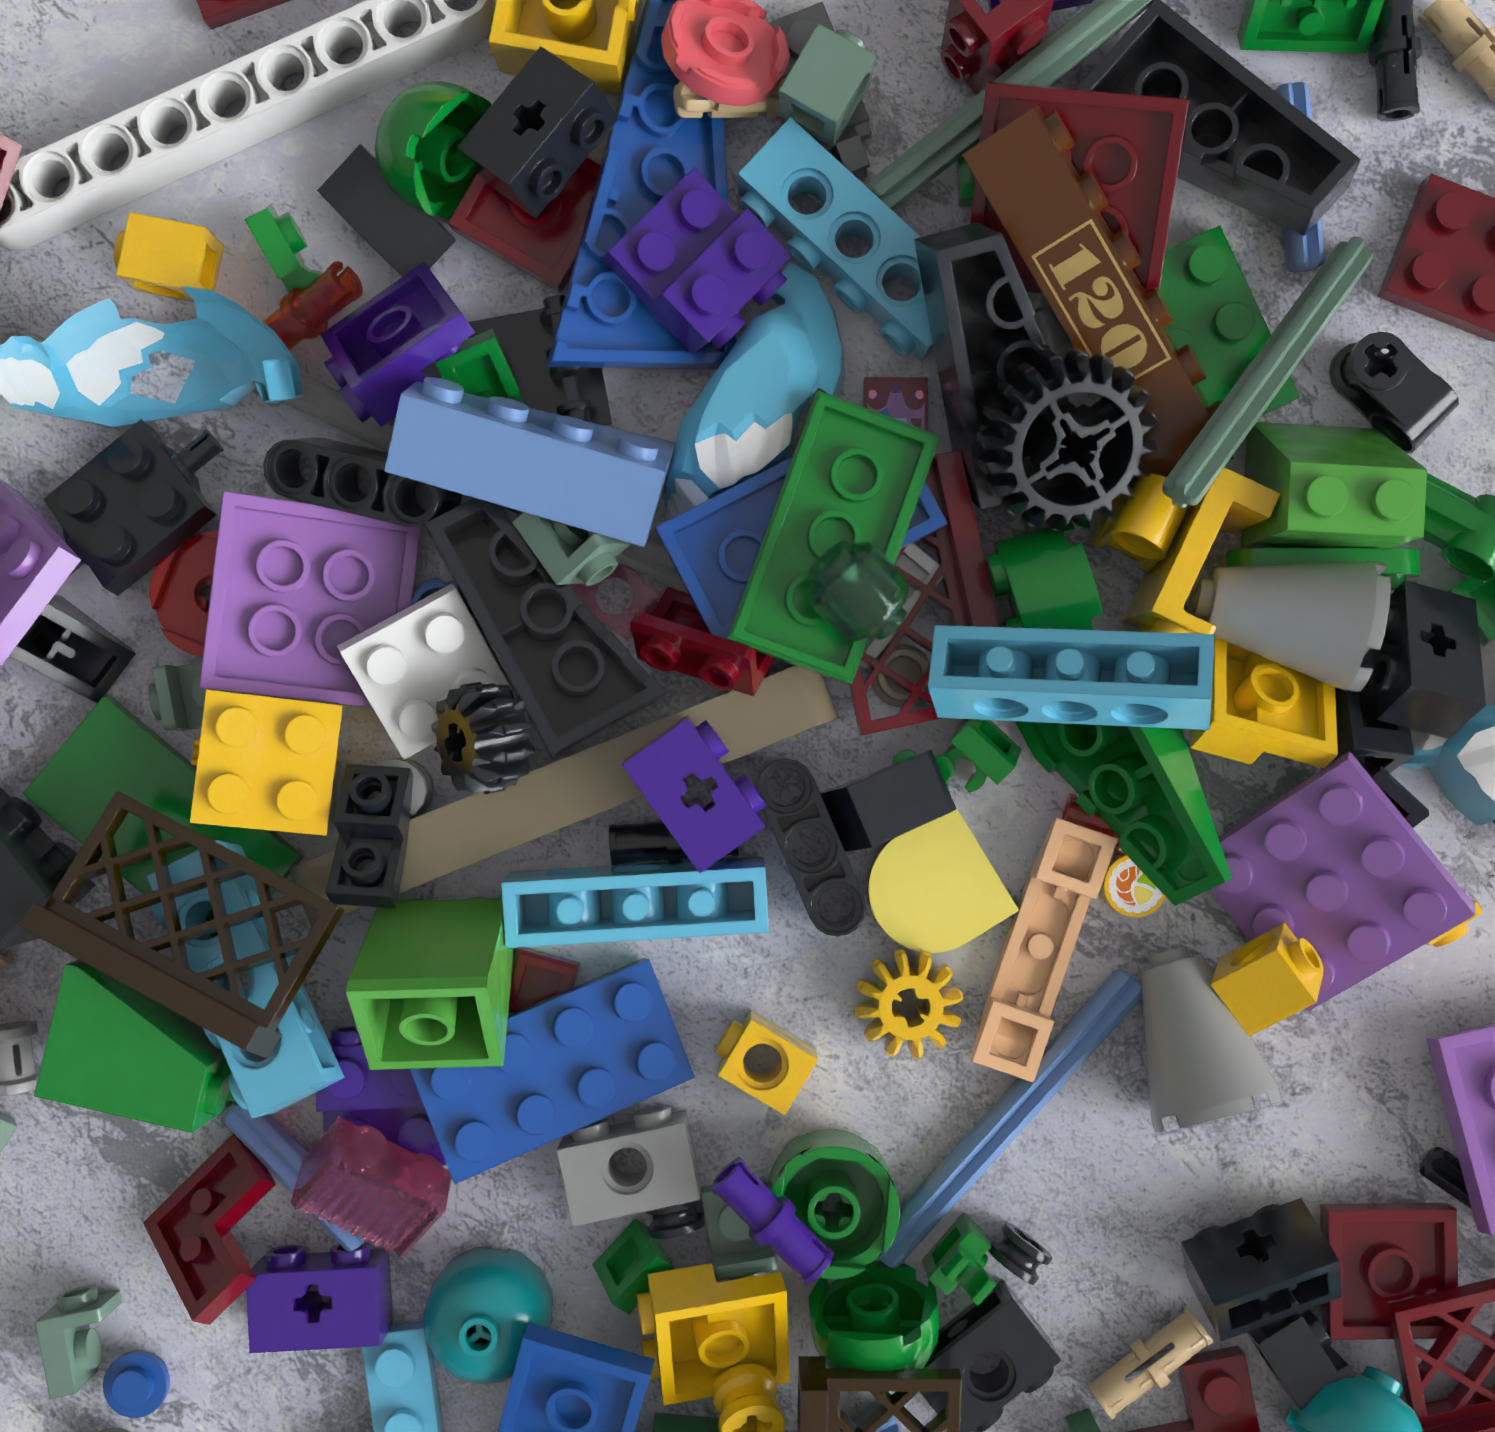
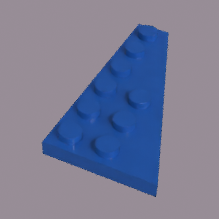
M678 0L645 1L615 111L618 121L613 125L609 133L546 367L718 370L737 342L736 334L719 349L709 341L692 355L602 260L607 252L694 167L729 204L724 118H710L707 112H703L702 118H682L675 112L673 89L680 80L674 75L664 59L661 35L672 5Z

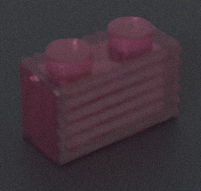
M338 1116L335 1123L331 1124L328 1131L323 1134L321 1140L318 1139L315 1147H312L309 1154L305 1155L301 1163L291 1203L294 1209L303 1208L306 1215L314 1213L318 1220L326 1218L330 1226L338 1224L341 1231L349 1229L352 1236L360 1234L364 1242L372 1240L376 1247L383 1245L387 1252L394 1250L399 1258L405 1256L446 1211L452 1178L449 1170L442 1167L440 1162L433 1156L424 1153L415 1154L387 1140L374 1127L358 1126Z

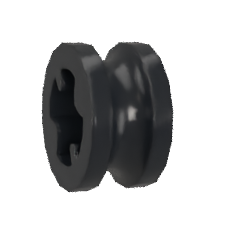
M700 1200L646 1211L645 1213L652 1215L654 1222L648 1227L649 1235L656 1239H667L683 1236L701 1229L705 1226L706 1220L704 1214L696 1210V1204Z
M1005 1222L1001 1228L1004 1234L1003 1239L998 1243L992 1241L990 1244L991 1248L988 1251L1014 1275L1034 1285L1039 1279L1036 1273L1037 1267L1041 1264L1048 1265L1053 1257L1042 1245L1011 1223Z

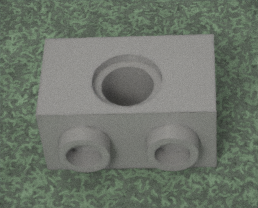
M670 1105L651 1106L634 1112L632 1114L634 1121L609 1126L608 1119L603 1118L562 1137L557 1148V1155L572 1227L700 1200L702 1182L686 1110L671 1113ZM621 1148H634L644 1156L647 1165L638 1173L627 1174L615 1166L612 1155Z

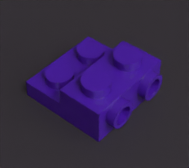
M694 167L607 252L602 260L693 355L709 341L719 349L730 340L746 323L738 313L744 305L752 298L761 306L787 281V278L780 269L792 256L748 208L738 215Z
M423 262L320 335L332 355L331 358L324 362V365L341 387L339 392L362 423L373 417L382 427L396 417L401 393L416 381L423 383L424 378H427L422 369L434 361H441L453 355L461 346L462 341L475 333V331L426 263Z
M355 1026L331 1030V1038L327 1039L345 1078L316 1092V1112L323 1111L325 1170L447 1166L410 1070H370L359 1033L356 1031Z

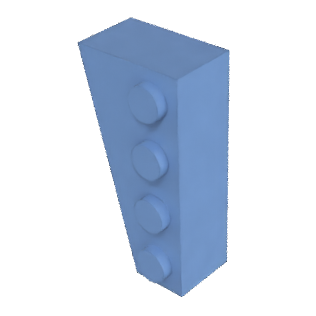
M427 377L424 378L423 383L416 381L401 393L384 471L645 547L658 511L676 442L591 423L574 417L532 409L524 403L505 397L494 396L489 399L464 393V388L457 383L445 379Z

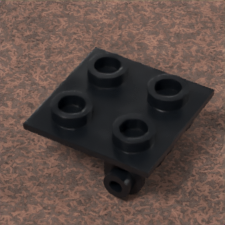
M565 295L545 298L543 300L544 308L468 322L475 331L468 339L490 329L494 330L521 390L525 405L529 408L574 417L604 426L612 425L602 368L546 367Z

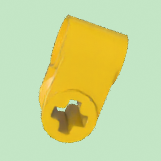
M1150 474L1148 477H1137L1129 485L1134 492L1135 499L1126 500L1119 495L1111 501L1114 508V518L1101 516L1090 544L1098 549L1107 545L1138 561V569L1148 573L1158 561L1165 558L1189 505L1183 509L1172 505V499L1166 496L1162 490L1166 477L1156 474Z

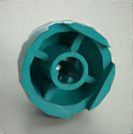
M488 1246L474 1247L454 1257L432 1284L424 1309L425 1339L436 1361L454 1377L475 1384L500 1383L511 1378L528 1322L550 1328L553 1320L552 1289L541 1268L522 1252L508 1249L507 1252L499 1249L486 1250Z
M1366 1366L1362 1375L1354 1372L1356 1376L1353 1378H1344L1325 1385L1308 1403L1306 1408L1301 1411L1292 1402L1283 1419L1285 1425L1293 1432H1423L1415 1411L1399 1397L1403 1386L1389 1375L1371 1366Z

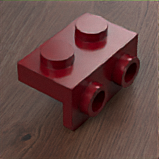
M949 0L941 44L942 51L940 53L942 63L949 75L958 84L962 85L966 82L976 95L986 88L987 82L995 81L1041 44L1042 38L1049 28L1047 22L1054 0H1004L987 14L976 0Z
M671 587L666 588L651 615L638 611L630 622L637 659L645 661L648 665L660 671L668 672L674 670L701 679L718 690H735L755 696L774 660V657L757 652L750 646L709 634L689 594Z

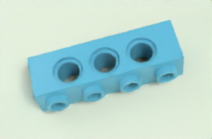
M790 117L738 173V194L742 197L739 200L743 211L748 208L766 228L771 224L789 240L785 244L787 250L803 267L810 271L818 267L834 281L835 284L832 286L833 292L850 310L860 314L864 309L882 325L879 333L892 349L902 356H907L911 352L922 362L934 348L914 239L921 236ZM799 193H811L820 199L823 207L816 213L805 215L796 212L789 204V201ZM856 235L866 241L870 251L862 257L850 258L838 250L836 242L843 236ZM893 277L905 278L914 286L916 296L903 302L893 300L885 293L883 283Z
M934 625L928 689L938 718L1210 730L1214 634Z
M215 841L246 857L241 845ZM199 850L168 865L172 885L204 875ZM214 857L217 870L230 866ZM154 872L148 875L147 878L152 890L156 891L159 888ZM244 875L220 883L227 915L260 904L253 877ZM208 888L175 898L182 930L206 922L207 914L212 909ZM162 902L152 905L151 908L156 919L167 930ZM264 917L230 927L237 960L271 949ZM206 935L184 942L189 966L192 971L200 973L225 965L218 935L214 938ZM291 956L286 957L288 967L293 961ZM274 962L248 970L250 985L245 993L246 1000L265 1009L279 985ZM228 977L213 981L230 991ZM303 983L275 1030L281 1033L282 1036L269 1058L245 1051L204 1028L210 1042L216 1048L222 1049L232 1073L228 1075V1084L235 1101L241 1108L248 1109L251 1118L276 1113L345 1078Z
M764 857L720 859L702 873L698 872L691 861H682L680 864L664 862L513 871L501 883L506 948L769 932Z

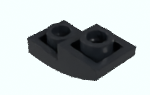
M361 143L317 190L341 217L402 277L423 262L430 269L456 241V238L433 216L406 204L391 191L377 168L376 158Z
M347 764L333 819L339 832V837L325 891L330 902L336 905L396 909L410 823L413 786L411 768Z

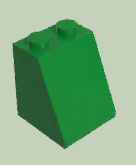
M81 960L65 964L34 1097L193 1133L215 1116H219L221 1112L232 1105V1102H236L228 1084V1075L232 1072L222 1049L216 1048L210 1042L203 1027Z

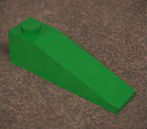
M1015 721L1034 758L1048 773L1057 771L1079 794L1075 801L1089 816L1097 813L1120 837V849L1174 906L1232 879L1182 729Z

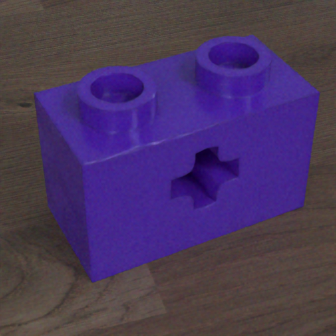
M687 715L626 758L622 766L699 873H702L765 828L764 821L758 814V811L766 807L767 804L745 773L734 780L723 765L720 758L727 754L729 750L710 723L705 720L696 726L689 715ZM692 772L700 780L707 779L710 776L716 780L710 788L713 800L707 805H704L699 798L691 799L688 802L683 797L688 790V783L685 777Z
M365 1242L352 1252L346 1251L340 1244H337L330 1248V1252L306 1253L305 1246L284 1245L268 1250L266 1255L251 1268L257 1279L246 1289L249 1353L380 1346L393 1325L389 1249L370 1250V1244ZM313 1284L318 1285V1291H309ZM322 1296H332L328 1302L322 1301Z

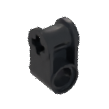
M1380 331L1368 334L1357 343L1349 344L1339 350L1330 364V380L1336 391L1343 395L1370 422L1373 429L1380 431L1406 453H1413L1459 405V398L1452 387L1439 375L1432 372L1405 346L1400 338L1392 333ZM1385 348L1388 349L1389 352L1383 354L1380 350ZM1371 360L1373 364L1370 366L1368 370V375L1364 369L1368 366ZM1355 379L1357 383L1351 384L1349 381Z

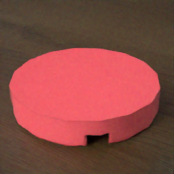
M678 0L672 5L661 35L663 56L674 75L696 94L725 105L743 107L765 101L778 89L785 74L790 53L786 36L779 25H777L774 31L772 26L764 20L767 12L752 0Z

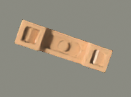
M1054 817L1017 904L1019 911L1013 915L981 1016L971 1056L972 1062L1034 1083L1054 1025V1021L1050 1017L1091 898L1096 900L1098 898L1118 840L1117 838Z

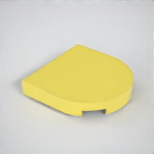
M958 809L887 841L878 851L869 873L868 901L876 921L894 941L918 952L924 950L929 953H940L956 949L1019 911Z

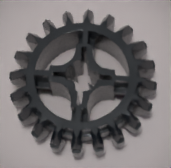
M1073 348L1068 350L1062 361L1061 357L1052 351L1043 352L1040 372L1028 363L1018 364V375L1022 382L1016 387L1006 381L997 382V389L1005 397V400L1000 407L994 404L982 406L983 414L993 421L994 425L991 428L975 432L977 442L989 449L976 458L978 467L985 474H991L985 482L987 490L996 498L1002 497L1001 507L1011 516L1022 514V520L1029 526L1037 527L1038 529L1046 521V524L1052 530L1064 533L1070 520L1079 528L1090 529L1094 510L1104 517L1114 518V508L1111 501L1118 495L1126 500L1135 499L1134 492L1128 486V483L1133 476L1138 478L1150 476L1148 467L1139 462L1141 455L1158 450L1156 442L1147 435H1144V433L1158 424L1155 414L1147 409H1143L1151 399L1147 391L1138 385L1132 386L1135 381L1134 374L1123 366L1114 367L1113 360L1101 353L1093 354L1088 359L1087 353ZM1079 392L1096 393L1101 398L1090 407L1082 404L1070 411L1058 405L1056 401L1063 396ZM1035 419L1034 430L1031 436L1024 442L1027 431ZM1060 424L1074 432V434L1066 435ZM1065 436L1072 439L1067 447L1061 444ZM1105 445V448H1104V450H1103V452H1102V454H1101V456H1100V458H1099V454H1100V452H1101L1103 446ZM1068 448L1073 459L1059 449ZM1061 473H1070L1075 478V481L1058 487L1032 485V483L1043 476L1050 480Z

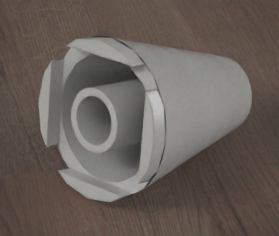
M1373 560L1216 567L1211 580L1200 578L1195 592L1192 615L1203 618L1204 621L1216 626L1214 636L1341 690L1358 692L1369 681L1373 671L1370 668L1360 667L1364 654L1367 653L1369 648L1381 649L1389 613L1391 581L1389 576L1380 575L1387 568L1386 563Z
M1187 946L1150 955L1152 968L1141 971L1140 975L1150 1116L1154 1132L1167 1130L1169 1127L1168 1116L1176 1115L1179 1128L1255 1110L1253 1105L1256 1104L1253 1096L1264 1092L1267 1093L1270 1105L1283 1101L1280 1088L1251 1037L1247 1035L1210 984L1214 973L1204 956L1200 955L1190 958Z

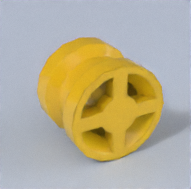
M753 1363L740 1364L727 1369L717 1377L713 1383L711 1394L717 1412L721 1414L718 1423L720 1432L784 1431L785 1419L780 1404L775 1400L777 1387L770 1370Z

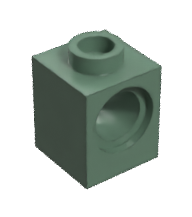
M818 23L779 89L778 117L786 121L791 117L807 133L834 147L872 82L876 55L869 52L867 45L853 33L841 29L834 32Z

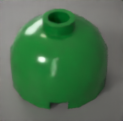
M444 81L413 84L398 93L381 117L375 141L377 168L391 191L406 204L431 216L437 214L450 219L477 174L475 169L457 149V146L490 108L491 102L464 87Z
M875 1260L866 1266V1270L853 1277L837 1279L829 1284L828 1279L821 1278L809 1295L812 1338L816 1351L820 1356H825V1364L829 1368H855L864 1371L924 1369L938 1342L939 1314L936 1287L930 1280L928 1287L917 1281L916 1269L901 1263L898 1268L892 1269L881 1260Z

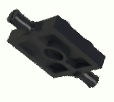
M140 419L46 496L43 500L62 526L66 544L81 559L71 574L86 564L106 590L119 596L217 516L201 494L196 472L220 452L224 451L219 441L205 429L201 435L177 453L167 447L157 432Z

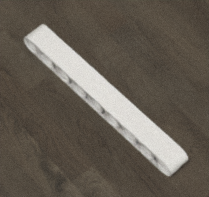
M366 0L25 155L17 161L2 205L3 207L6 204H12L10 214L0 223V245L15 251L30 248L482 42L490 36L496 6L494 0H478L469 10L457 11L451 8L456 0ZM415 21L421 23L417 32L409 37L401 38L394 36L398 27L405 22ZM352 47L363 48L359 58L354 62L345 65L337 63L339 56L346 49ZM295 73L304 74V79L298 87L289 91L280 90L281 84L289 75ZM237 99H246L245 106L239 114L229 118L223 117L224 110L228 104ZM180 125H187V131L180 141L169 145L166 144L167 136L171 130ZM129 151L125 164L118 170L109 171L110 162L114 156L120 152ZM70 177L67 190L60 196L53 198V188L57 182L63 178Z

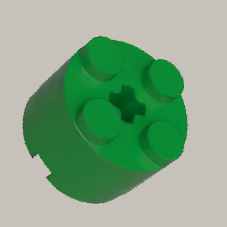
M1071 520L1064 533L1054 531L1047 526L994 543L995 554L987 556V561H985L990 585L995 598L1007 595L1013 615L1012 618L1005 619L1003 627L1093 630L1091 620L1094 617L1104 615L1094 576L1082 542L1069 546L1065 538L1070 536L1076 529Z
M838 1129L812 1131L795 1137L786 1144L784 1150L779 1154L772 1166L767 1187L778 1198L787 1196L796 1206L795 1215L825 1246H829L834 1251V1256L830 1258L832 1262L819 1278L845 1279L866 1270V1266L875 1261L882 1253L884 1255L891 1247L899 1228L900 1204L898 1194L884 1158L874 1145L862 1137ZM829 1193L841 1194L842 1200L837 1201L835 1211L823 1210L822 1201L827 1199Z

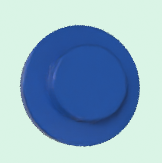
M140 1350L130 1351L118 1357L109 1366L103 1379V1393L107 1403L115 1412L129 1418H140L154 1412L165 1400L170 1387V1377L165 1362L154 1353Z

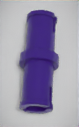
M741 1157L732 1160L714 1179L710 1190L715 1195L718 1194L750 1227L749 1237L758 1246L767 1244L799 1276V1280L804 1285L810 1284L820 1277L832 1262L830 1258L835 1253L829 1246H825L795 1215L796 1206L787 1196L778 1198L746 1166L745 1161Z

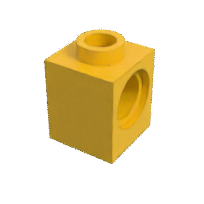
M129 212L126 229L118 234L114 245V263L117 267L116 275L138 292L195 303L181 286L215 291L224 245L206 227Z
M1284 922L1221 956L1210 985L1250 1037L1317 1003L1324 968L1314 947L1304 938L1297 939Z
M752 1010L743 1024L735 1019L730 1022L714 1050V1053L723 1057L718 1067L719 1077L784 1116L818 1061L816 1048ZM768 1044L773 1046L781 1057L778 1065L773 1070L766 1073H758L746 1065L744 1061L746 1052L754 1045Z

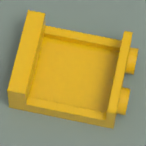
M1224 467L1201 501L1195 506L1189 505L1165 558L1158 561L1150 572L1144 573L1123 621L1138 627L1137 632L1214 634L1216 626L1184 610V604L1220 529L1234 534L1269 519L1281 494Z

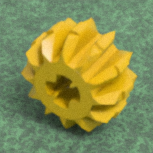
M896 948L893 951L895 969L888 971L884 963L878 958H874L870 962L874 973L880 978L878 984L868 979L857 980L856 989L863 995L874 998V1000L858 1003L854 1006V1013L860 1019L875 1018L865 1028L864 1035L869 1042H873L887 1034L884 1047L887 1055L896 1056L900 1051L903 1041L907 1040L912 1057L918 1059L923 1057L922 1038L929 1036L932 1043L939 1049L947 1044L944 1036L937 1029L940 1023L948 1027H959L961 1018L953 1011L945 1009L944 1006L957 1004L962 1001L963 994L959 988H942L953 975V971L946 964L938 966L929 973L932 964V955L924 950L919 952L911 968L909 967L908 957L904 949ZM909 988L912 989L917 998L924 999L922 1007L917 1004L914 1005L917 1010L915 1015L904 1017L899 1007H892V1002L894 999L901 1002L902 998L898 993Z

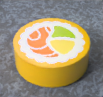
M1125 853L1110 860L1100 889L1106 904L1114 911L1133 918L1144 917L1155 912L1162 905L1166 896Z

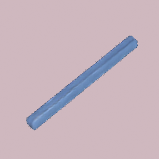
M1122 969L1116 970L1045 1048L1034 1083L1018 1078L901 1206L899 1228L895 1240L884 1255L882 1253L878 1257L879 1260L892 1269L898 1268L1142 999V987L1133 976Z

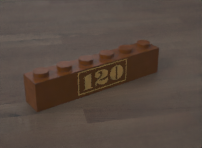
M1036 105L962 155L1074 347L1087 353L1088 359L1097 353L1109 357L1113 360L1114 367L1123 366L1134 374L1135 381L1132 386L1138 385L1147 391L1151 399L1143 409H1147L1155 414L1158 424L1144 433V435H1147L1156 442L1158 450L1141 455L1140 460L1142 464L1148 467L1149 474H1156L1167 478L1222 401L1218 400L1211 405L1207 401L1198 385L1207 376L1197 356L1189 344L1178 349L1166 329V326L1174 322L1168 305L1156 287L1145 292L1133 271L1134 268L1142 264L1135 247L1123 229L1112 234L1100 213V210L1109 205L1102 189L1090 170L1079 176L1066 154L1075 144L1062 119L1055 110L1045 116L1040 106Z

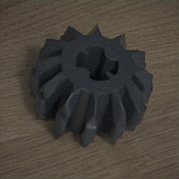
M481 682L463 684L460 688L449 690L447 698L438 701L436 704L438 721L431 724V729L437 738V745L433 751L438 752L442 759V775L451 776L452 783L457 791L469 790L472 794L484 792L485 795L506 790V787L516 785L518 778L529 774L530 765L527 756L536 752L534 745L529 740V730L533 727V724L526 722L524 717V700L514 699L509 685L482 684Z

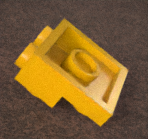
M1214 636L1210 730L1191 729V748L1250 765L1263 752L1325 769L1338 756L1335 687Z
M712 1263L648 1274L649 1292L636 1294L642 1335L653 1333V1338L641 1340L642 1356L655 1359L650 1380L659 1379L663 1406L712 1397V1386L717 1377L727 1369L740 1364L753 1363L766 1367L772 1372L776 1385L790 1383L787 1291L781 1271L723 1282H716Z

